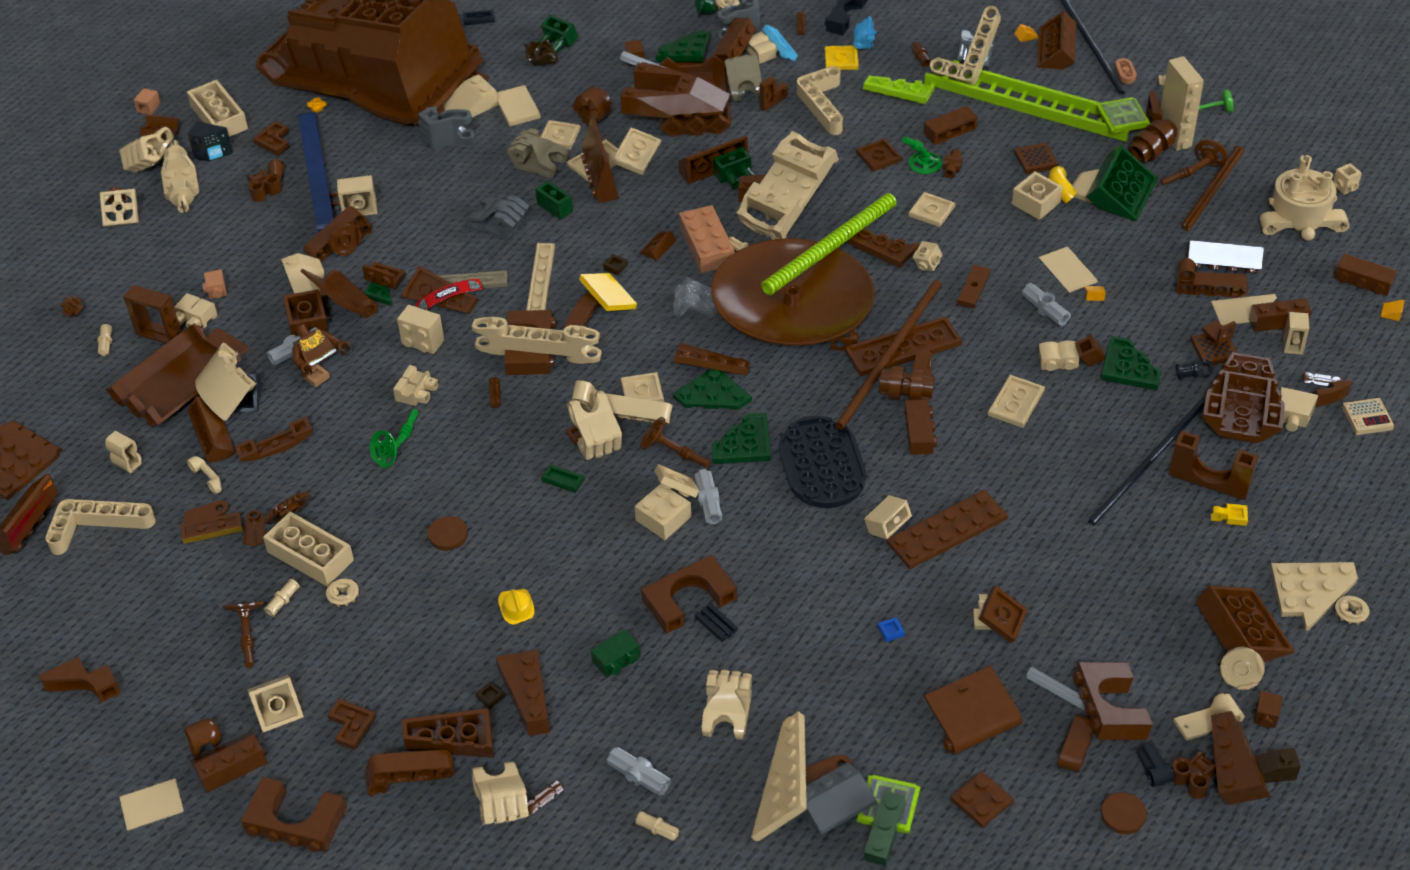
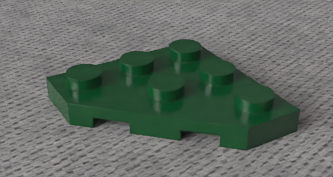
M703 30L694 32L659 47L655 56L656 62H662L667 57L672 61H704L711 40V32Z
M1111 336L1101 380L1158 390L1161 371L1150 364L1148 357L1142 351H1138L1130 339Z
M715 369L708 370L672 393L673 398L684 408L704 407V409L730 408V410H739L752 401L750 394L722 371Z
M767 413L747 414L742 418L743 421L737 426L734 425L721 440H716L712 444L713 464L771 461Z

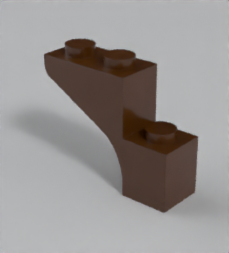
M79 657L38 675L47 692L88 690L94 693L101 703L120 694L118 685L108 665L87 674Z

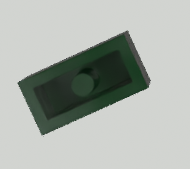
M547 180L535 188L537 205L561 220L573 212L571 195Z
M624 629L591 650L592 662L607 678L612 674H618L626 665L635 663L640 657V646Z

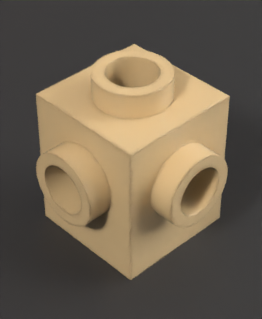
M1349 163L1336 170L1333 183L1345 195L1358 189L1362 173Z
M922 241L915 251L913 259L920 270L934 271L940 263L943 254L938 244Z

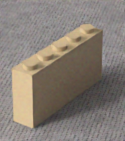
M1184 56L1168 60L1160 108L1162 109L1163 116L1162 119H1159H1169L1177 127V137L1173 144L1176 151L1192 147L1204 80Z

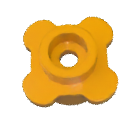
M314 98L311 102L307 103V107H311L313 112H320L327 105L321 98Z

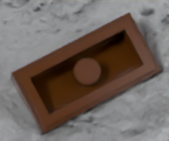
M672 231L658 232L640 251V254L658 261L677 240Z

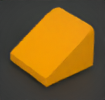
M1022 24L1014 32L1020 42L1038 38L1033 28Z
M1085 286L1086 301H1104L1106 292L1103 286Z
M1404 300L1384 303L1381 317L1400 321Z

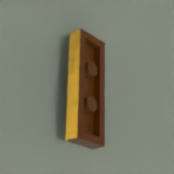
M240 512L180 524L184 544L243 531Z

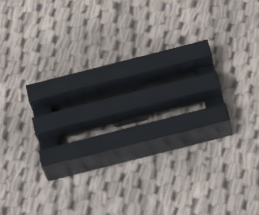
M494 9L463 12L464 26L495 23Z
M711 603L707 604V608L703 607L700 613H695V619L721 642L737 632V626ZM705 615L709 620H711V621H712L719 629H721L725 634L723 635L718 629H716V628H715L708 620H706L703 616Z

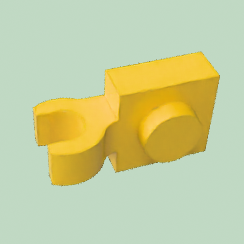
M1226 504L1225 508L1213 506V513L1210 514L1211 521L1226 519V524L1247 526L1248 523L1247 505Z

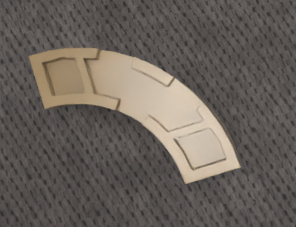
M223 342L196 378L195 386L209 408L226 421L247 392L251 391L257 383L249 378L241 368L235 366L238 353Z

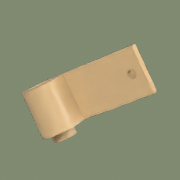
M1222 693L1217 695L1213 699L1214 702L1210 708L1173 719V722L1186 741L1212 733L1211 715L1233 711L1238 720L1242 722L1244 714L1230 694Z

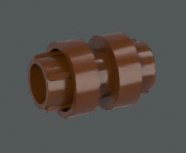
M1169 119L1154 120L1145 130L1140 131L1133 137L1130 153L1141 163L1144 161H1154L1162 154V151L1167 150L1175 143L1177 127Z
M893 365L892 369L881 370L879 392L880 394L888 395V399L900 400L901 395L909 396V400H930L933 396L935 376L933 374H925V369L913 368L912 373H905L903 366Z

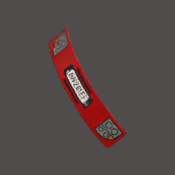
M479 279L459 281L426 295L416 303V307L427 310L449 297L469 291L482 290L483 288Z

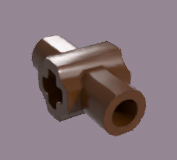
M953 149L950 155H945L943 162L945 177L953 178L956 171L960 172L963 161L960 150Z

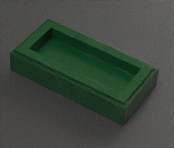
M549 465L541 477V481L574 493L578 491L585 480L583 475L553 465Z

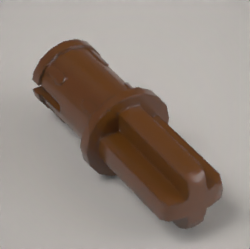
M915 41L911 45L915 58L920 61L922 67L930 66L931 60L927 56V51L923 49L920 42L917 43Z

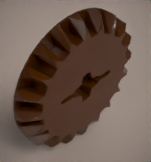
M301 492L280 502V504L266 514L265 522L268 525L281 521L289 512H297L310 501L311 495L309 492Z

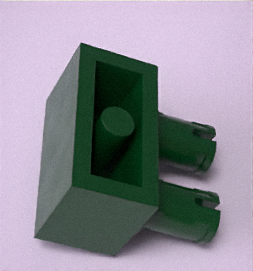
M549 14L540 25L544 35L538 43H542L544 39L549 42L554 41L551 47L558 53L563 46L570 48L579 35L574 24Z
M742 147L713 158V174L721 184L728 182L732 189H736V187H739L740 182L738 177L755 175L751 171V156Z

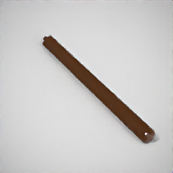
M1238 145L1234 148L1226 163L1220 168L1183 221L1181 227L1183 230H1191L1243 155L1244 147Z

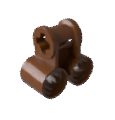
M261 169L256 174L247 175L251 198L255 202L265 200L266 194L278 195L282 192L280 178L277 174L267 175L266 171Z
M1202 751L1198 752L1191 761L1183 757L1175 759L1172 765L1175 775L1173 783L1177 785L1188 784V794L1194 799L1206 797L1210 779L1216 774V763L1213 764L1208 760Z

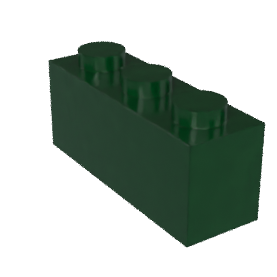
M886 790L883 791L865 847V861L887 866L906 806V796Z

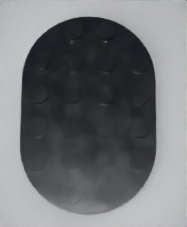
M824 416L805 417L791 423L784 434L782 433L780 436L779 454L789 487L798 499L811 506L834 508L850 503L861 494L866 482V470L852 431L847 426L842 430L838 429L835 425L836 422L832 421V418Z

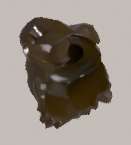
M546 39L542 43L531 41L530 44H524L526 59L534 65L557 63L558 55Z

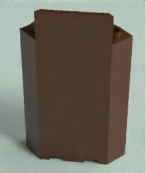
M714 54L710 58L704 59V61H672L667 57L659 64L675 71L699 77L728 93L725 62ZM729 101L723 114L702 116V113H694L691 117H684V114L674 115L673 118L660 117V130L671 137H679V134H689L690 136L703 135V133L722 134L731 126Z
M193 323L108 387L106 391L121 407L126 405L130 409V413L138 418L144 417L148 425L155 427L198 394L195 386L196 378L223 342L238 353L236 356L237 363L242 360L240 357L250 348L220 328H216L209 335L205 336L203 329L196 325V323Z

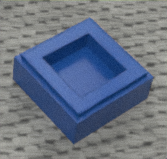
M897 617L877 623V627L885 642L905 636V632Z

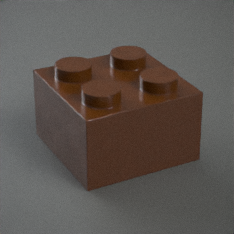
M319 289L283 296L291 335L299 336L295 328L304 323L308 330L315 327L324 331L328 330Z

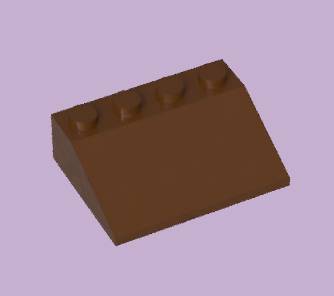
M593 117L590 120L582 145L583 155H581L583 165L587 164L584 168L586 175H590V177H587L590 187L594 186V188H591L593 198H597L599 203L618 199L619 197L603 142Z
M1209 585L1196 601L1200 612L1205 616L1211 629L1215 632L1221 645L1227 652L1236 647L1250 648L1260 655L1263 662L1295 652L1254 588Z

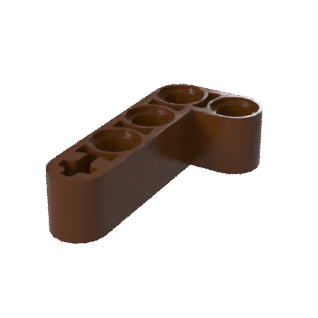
M349 206L307 242L303 251L307 256L322 261L333 252L329 248L327 240L330 230L336 224L346 221L354 223L360 229L362 238L367 234H371L372 226L355 207Z
M1183 258L1178 262L1176 291L1178 294L1185 293V295L1204 294V296L1222 295V297L1243 298L1248 294L1247 277L1243 274L1195 272L1194 261L1191 258Z
M448 750L385 753L373 755L368 759L364 777L367 792L373 797L381 792L385 794L389 783L444 779L452 777L455 774V768L451 752Z

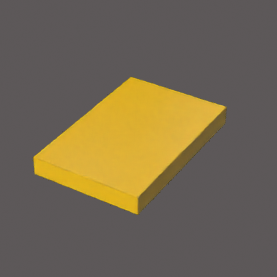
M610 273L580 275L579 280L606 311L636 308L637 303Z

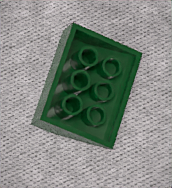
M1119 145L1106 156L1086 197L1100 209L1129 220L1137 221L1158 177L1122 145Z

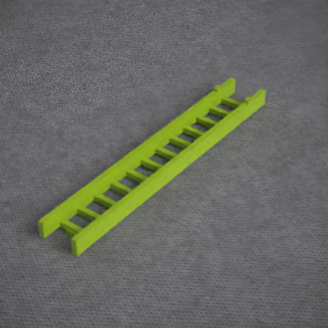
M942 65L937 66L936 69L940 70ZM957 70L951 71L950 74H955ZM981 70L978 81L974 85L951 80L948 76L941 77L930 73L925 74L924 84L930 85V82H936V87L1125 142L1128 140L1129 131L1111 133L1107 124L1103 122L1104 119L1097 108V105L1101 104L1100 102ZM968 74L966 78H971L973 74ZM982 82L992 85L989 90L979 87ZM997 86L1007 89L1005 94L994 91ZM1012 91L1022 93L1020 99L1009 95ZM1028 95L1038 98L1035 103L1025 99ZM1043 100L1053 102L1051 107L1040 104ZM1059 104L1069 107L1066 112L1056 108ZM1074 108L1085 111L1082 116L1072 114ZM1118 108L1109 109L1112 115L1120 113ZM1090 113L1100 115L1098 121L1087 117ZM1135 116L1127 117L1129 122L1138 121ZM1123 118L1115 119L1118 125L1121 122H1125Z

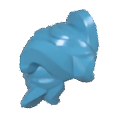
M870 16L857 24L853 31V46L857 49H870L874 46L871 42L875 39L876 30H874V24Z

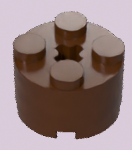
M591 86L578 95L572 105L574 111L578 113L583 123L589 125L591 118L594 117L597 124L612 112V108L610 109V97L603 89L594 88L596 86Z

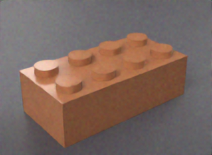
M713 205L679 213L680 229L701 273L718 269L729 256L734 254V248Z

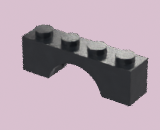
M838 0L837 5L832 8L830 15L825 18L826 32L844 36L850 27V15L847 12L863 9L868 0Z

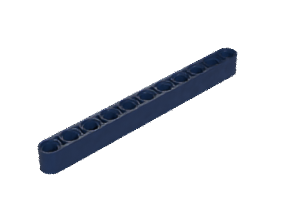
M315 112L298 114L319 233L334 217Z

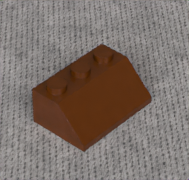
M250 731L190 760L207 793L267 764L259 742Z

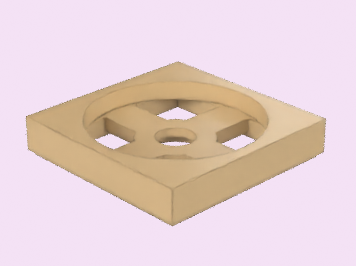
M135 189L100 192L103 227L139 223ZM121 194L129 196L132 199V203L122 202ZM114 195L115 202L112 205H105L107 200ZM122 205V210L117 211L116 206ZM126 210H133V215L128 220H124L123 213ZM114 212L116 214V221H111L106 216V213Z

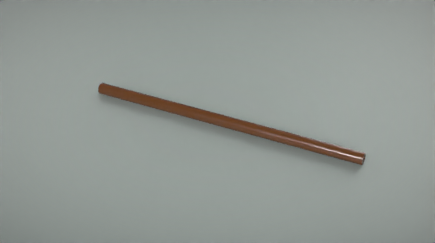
M939 280L932 282L835 424L838 429L842 430L847 425L881 375V370L885 369L941 287Z

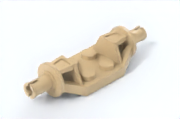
M174 140V145L171 141L168 144L169 147L163 153L164 163L161 175L165 198L170 200L175 206H178L179 212L184 213L183 208L187 212L189 210L188 205L192 203L194 196L199 193L195 165L187 156V151L179 146L177 140Z

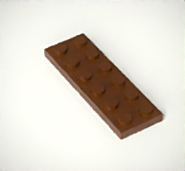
M946 316L915 325L885 369L893 365L897 366L915 360L916 354L920 350H927L935 354L961 346L962 340ZM899 331L845 347V353L860 377L871 373Z
M982 490L888 538L887 544L910 570L1007 520L1008 514L985 490Z

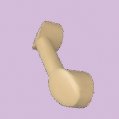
M194 456L187 460L189 468L194 473L202 470L211 479L207 484L215 495L222 491L220 477L203 459Z

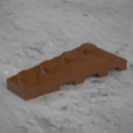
M865 229L846 241V243L899 268L914 255L920 246L918 243H913V245L907 244L905 240L899 238L897 241L888 238V235L884 234L874 235L872 231Z
M418 266L400 296L419 301L433 291L451 283ZM465 292L442 300L434 306L470 314L479 299Z
M684 343L679 344L674 358V362L747 375L750 367V362L745 359L733 358Z

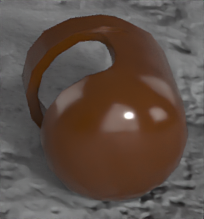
M202 719L184 727L193 758L201 755L200 747L211 742V746L214 748L221 741L220 729L212 719Z

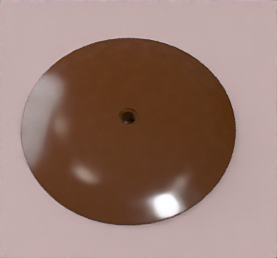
M785 238L755 243L729 256L715 272L711 284V295L718 313L738 331L755 339L775 344L810 345L838 338L862 323L868 316L874 302V285L869 273L859 261L848 253L836 248L773 295H767L762 290L761 283L818 243V241Z

